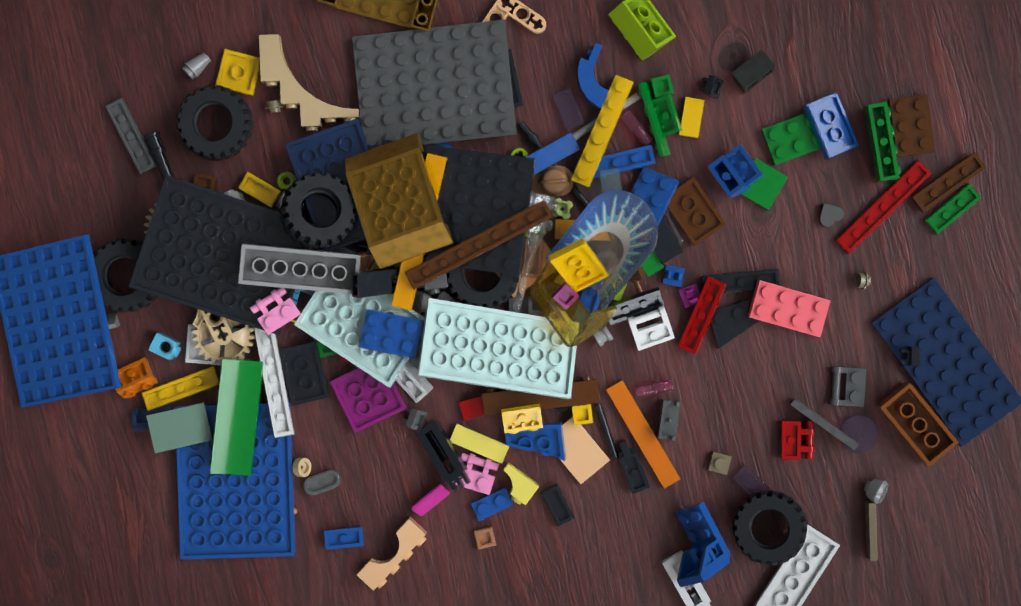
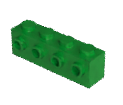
M887 102L867 105L863 109L876 183L899 179L901 169L896 158L897 147L893 140L894 128L890 123V107L887 105Z

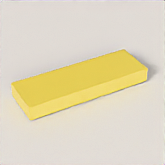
M456 424L450 438L452 443L501 464L509 449V446L460 424Z

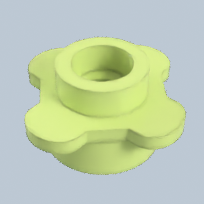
M557 198L554 201L555 208L552 210V215L569 219L570 208L573 207L572 202L562 201L560 198Z

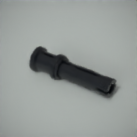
M157 131L144 136V140L148 142L151 150L149 153L151 156H154L164 182L166 174L173 177L174 175L165 154L166 146H163L159 136L161 133Z

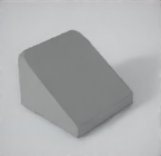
M116 313L106 315L109 329L120 326Z

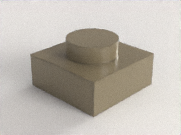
M712 451L708 470L727 475L732 456Z

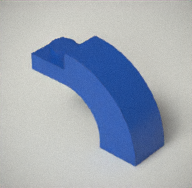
M595 43L594 47H589L586 57L589 59L581 58L579 61L577 80L585 99L591 105L601 110L609 90L601 87L594 77V65L602 49V45Z

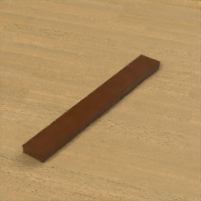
M542 200L406 271L405 274L413 290L553 218V215L545 200Z

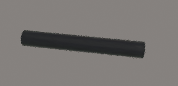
M595 404L594 407L611 459L619 458L602 404Z

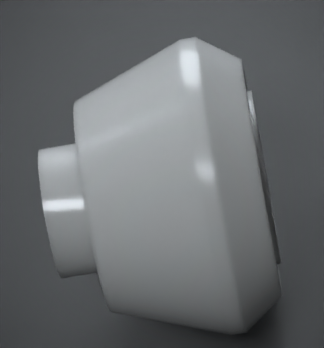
M873 479L866 483L864 491L872 503L879 504L884 499L889 485L886 480Z

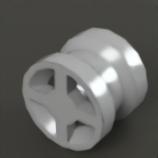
M604 323L600 325V328L591 330L600 347L607 340H613Z

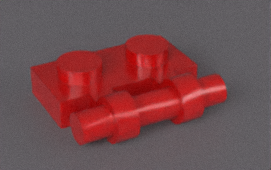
M781 420L780 459L801 460V452H806V459H813V452H815L813 438L816 431L814 421H806V428H801V421ZM801 435H806V445L801 446Z

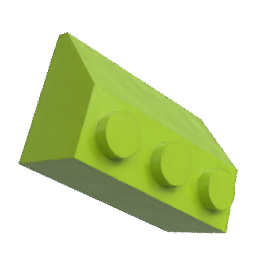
M625 0L608 14L642 61L676 37L650 0Z

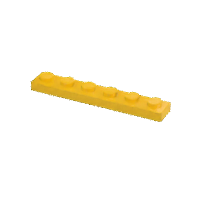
M615 75L572 176V182L590 188L632 89L633 81Z

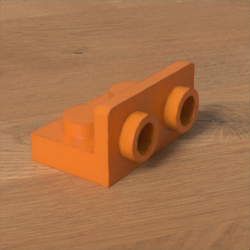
M144 357L118 369L121 388H117L116 392L124 399L131 398L136 393L148 390L158 383L157 379L153 376L148 359Z

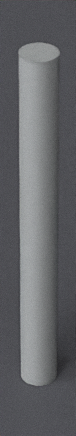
M637 93L627 98L623 110L640 99ZM597 118L572 134L574 139L578 140L592 131Z

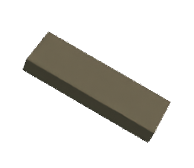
M865 501L866 558L870 561H877L876 504L871 501Z

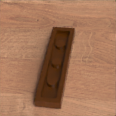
M973 152L911 198L923 213L987 167L977 153Z

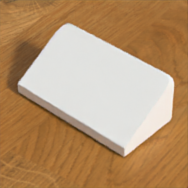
M407 361L396 381L415 403H418L433 389V386L425 377L417 376L418 369Z

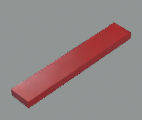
M917 160L835 241L847 254H850L932 173Z

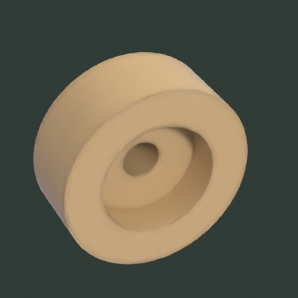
M297 458L294 461L293 472L297 477H307L310 474L311 462L309 459Z

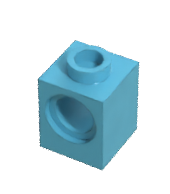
M158 332L149 347V351L172 360L179 355L181 351L179 345L181 342ZM165 341L171 346L169 352H165L162 348Z

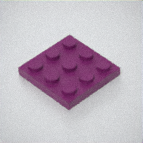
M360 368L330 381L354 433L407 409L395 382L389 388Z

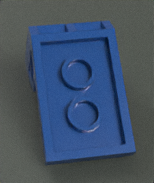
M700 502L675 511L687 533L688 539L693 545L682 554L677 582L680 587L705 582L728 565L730 561V551L705 503Z

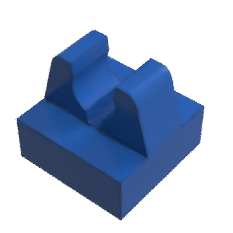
M666 265L662 284L681 287L685 268Z

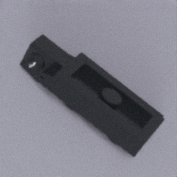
M626 439L618 442L622 452L618 453L619 461L632 494L650 488L637 451H635L634 447L629 449Z

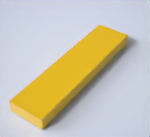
M212 366L142 392L147 411H151L219 386L220 380L215 367Z

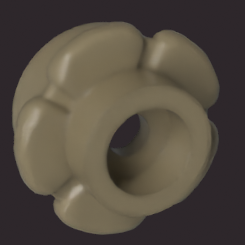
M281 100L267 101L265 109H269V113L281 112L280 108L284 106H282Z
M866 271L858 272L855 275L854 284L856 288L865 290L871 283V277Z

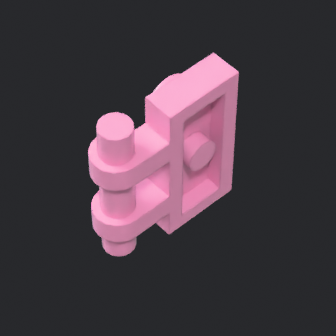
M284 288L272 290L270 295L262 300L258 299L255 301L256 304L250 307L254 314L259 310L262 311L263 315L257 319L267 335L301 314L291 298L285 301L282 300L281 296L287 293ZM276 300L278 305L268 311L266 306Z
M462 453V460L468 462L466 466L468 469L465 472L471 480L469 484H466L462 478L464 487L490 495L495 476L488 474L489 469L497 471L499 464L492 462L488 458L485 460L475 457L476 455L472 453L470 455ZM473 464L484 467L483 472L472 469Z

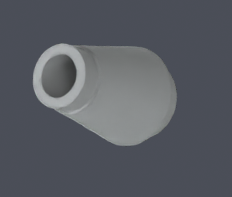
M203 52L184 63L185 66L182 70L193 80L195 77H199L211 60Z

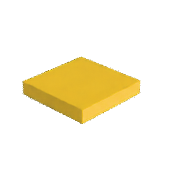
M224 49L215 86L220 85L235 92L253 96L260 71V58Z

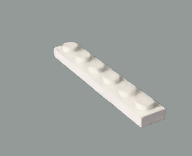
M255 328L260 361H264L263 379L274 437L294 435L276 334L271 333L267 335L264 330Z

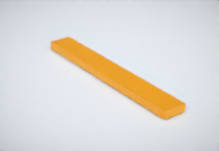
M427 153L425 164L436 199L438 200L447 158ZM425 254L402 261L392 306L412 310L416 289L413 290L405 272L423 263Z

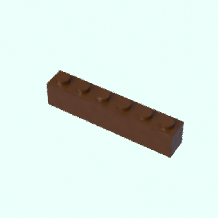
M592 376L580 377L581 381H573L571 399L511 390L497 391V388H487L482 393L484 416L502 415L501 409L540 404V409L543 410L599 403L597 379H592Z

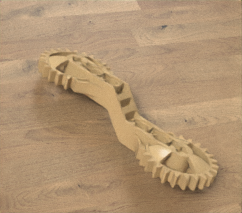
M150 208L149 211L153 215L154 209ZM147 215L146 218L151 221L152 215ZM150 222L144 223V226L149 227ZM198 309L197 316L193 322V325L198 329L192 330V333L197 334V336L193 337L192 341H198L195 348H201L199 355L205 353V360L211 357L212 364L219 360L220 366L222 365V359L225 357L238 358L239 356L244 359L245 355L243 352L249 353L250 349L247 346H253L254 344L250 339H254L255 335L250 334V332H253L255 328L245 325L246 327L234 332L233 327L242 323L220 317L219 321H214L211 319V313ZM221 329L223 332L228 333L226 338L224 336L219 335L221 333ZM213 337V342L203 345L202 341ZM220 345H225L224 357H220Z

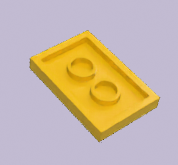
M584 238L549 255L550 262L576 292L609 276L607 269Z

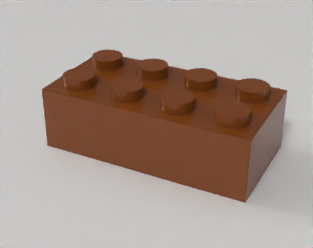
M909 382L901 384L876 405L878 410L923 465L927 467L933 465L959 443Z

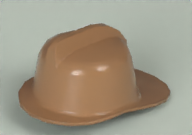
M550 166L533 176L532 192L538 197L566 195L574 185V182L571 181L573 174L564 166Z

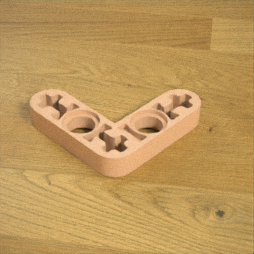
M497 0L483 20V22L490 21L491 15L498 14L501 20H506L509 16L535 34H541L546 29L545 19L518 0L509 1V4L513 7L515 3L518 4L513 14L510 13L512 11L510 7L506 6L503 8L502 0ZM519 9L527 11L528 14L525 19L517 17L516 13ZM531 14L534 15L532 20L535 22L542 21V28L534 29L532 22H529V25L526 24Z

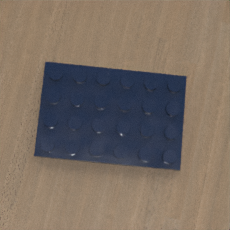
M359 119L285 144L298 179H301L305 174L313 175L314 172H320V175L330 173L332 178L339 177L342 179L340 182L348 186L345 159L369 150ZM310 195L305 198L313 224L317 225V228H326L335 221L336 209L328 198L321 195ZM357 211L356 221L345 239L336 246L332 245L329 249L323 251H333L366 239Z

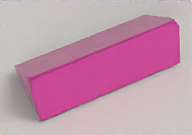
M439 483L414 503L411 509L419 516H423L446 498L450 491L443 483Z

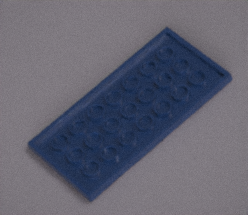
M935 278L927 281L871 322L898 361L900 359L904 360L907 357V354L899 352V349H908V346L920 347L919 366H908L907 363L900 364L944 425L957 439L961 447L1021 404L1020 395Z

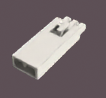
M682 550L661 561L686 606H711V600L701 583L684 587L679 586L677 576L683 554ZM695 587L697 593L700 596V598H698L695 592L692 593L691 596L693 597L694 602L691 600L689 594L687 593V591L689 589L691 590V588Z

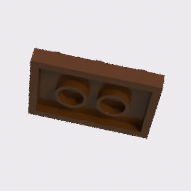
M928 94L888 100L891 110V125L894 128L893 140L897 147L896 157L935 152Z
M694 177L676 189L667 207L693 246H696L726 225Z

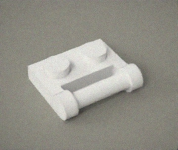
M664 305L649 313L634 318L633 316L627 318L638 351L675 338ZM660 316L662 318L660 322L637 329V324Z

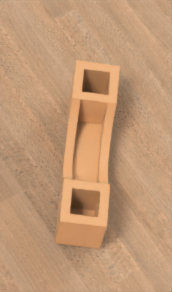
M409 517L396 532L399 539L398 552L388 560H375L371 558L357 573V576L373 591L377 587L380 589L387 582L385 578L390 573L392 575L395 574L400 568L398 564L403 559L407 561L413 554L411 550L416 545L420 547L426 540L424 536L427 532L414 519Z

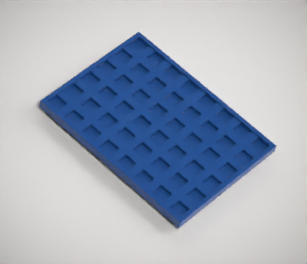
M82 235L0 255V311L21 408L121 388L89 235Z

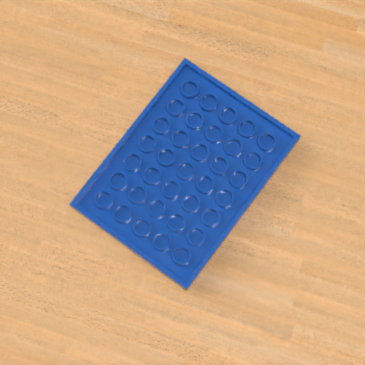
M259 403L252 475L210 474L217 405H205L212 440L176 448L180 560L295 556L292 435L275 438L268 403ZM175 406V409L186 406Z

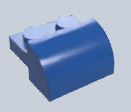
M741 144L725 156H720L708 166L730 198L744 193L750 189L754 182L764 176Z

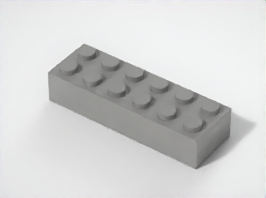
M242 243L238 284L352 294L351 272L359 271L361 255Z

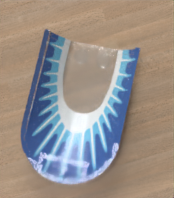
M622 190L604 192L588 204L547 255L546 259L549 261V255L584 238L609 274L608 277L590 285L597 291L602 303L600 308L604 310L653 252L658 239L656 218L650 207L638 196Z

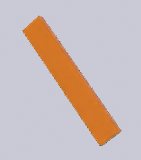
M623 380L607 388V393L663 488L665 489L680 480L679 475Z

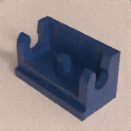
M165 405L151 411H147V408L134 409V412H132L133 432L149 430L146 415L173 410V405Z

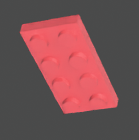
M757 280L747 317L821 337L831 300Z

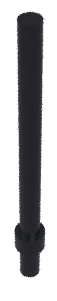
M524 121L517 125L527 137L526 140L530 145L533 144L537 150L544 148L538 139L539 136L535 131L532 132ZM574 184L571 192L586 209L590 202Z

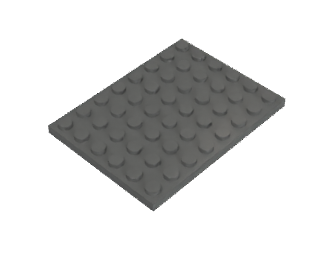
M505 20L430 28L429 32L416 29L352 37L361 127L369 150L382 146V139L396 141L415 133H419L421 142L424 145L517 135Z

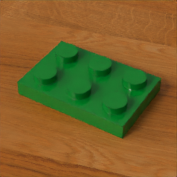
M806 113L761 130L774 166L821 149Z

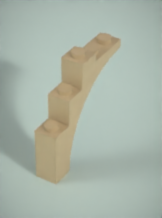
M259 35L261 82L266 83L268 87L278 86V83H280L281 104L286 106V109H297L298 105H300L302 128H306V131H318V128L322 127V120H325V123H336V119H344V122H349L360 118L359 109L330 105L308 93L297 82L287 65L280 35Z

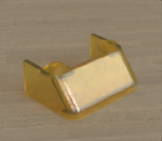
M549 260L530 289L531 298L567 347L577 346L604 328L618 308L615 305L601 310H594L590 314L579 298L567 310L563 308L551 296L564 282L568 283Z

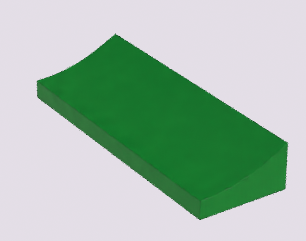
M232 357L222 359L210 474L252 475L264 361Z

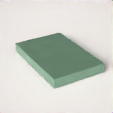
M204 402L146 415L155 453L212 440Z

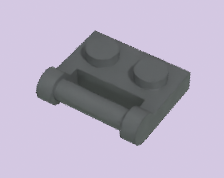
M832 366V399L829 400V405L864 407L866 368ZM841 373H845L844 399H839Z

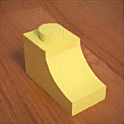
M508 462L504 467V471L512 481L511 499L519 505L521 503L526 505L539 488V484Z

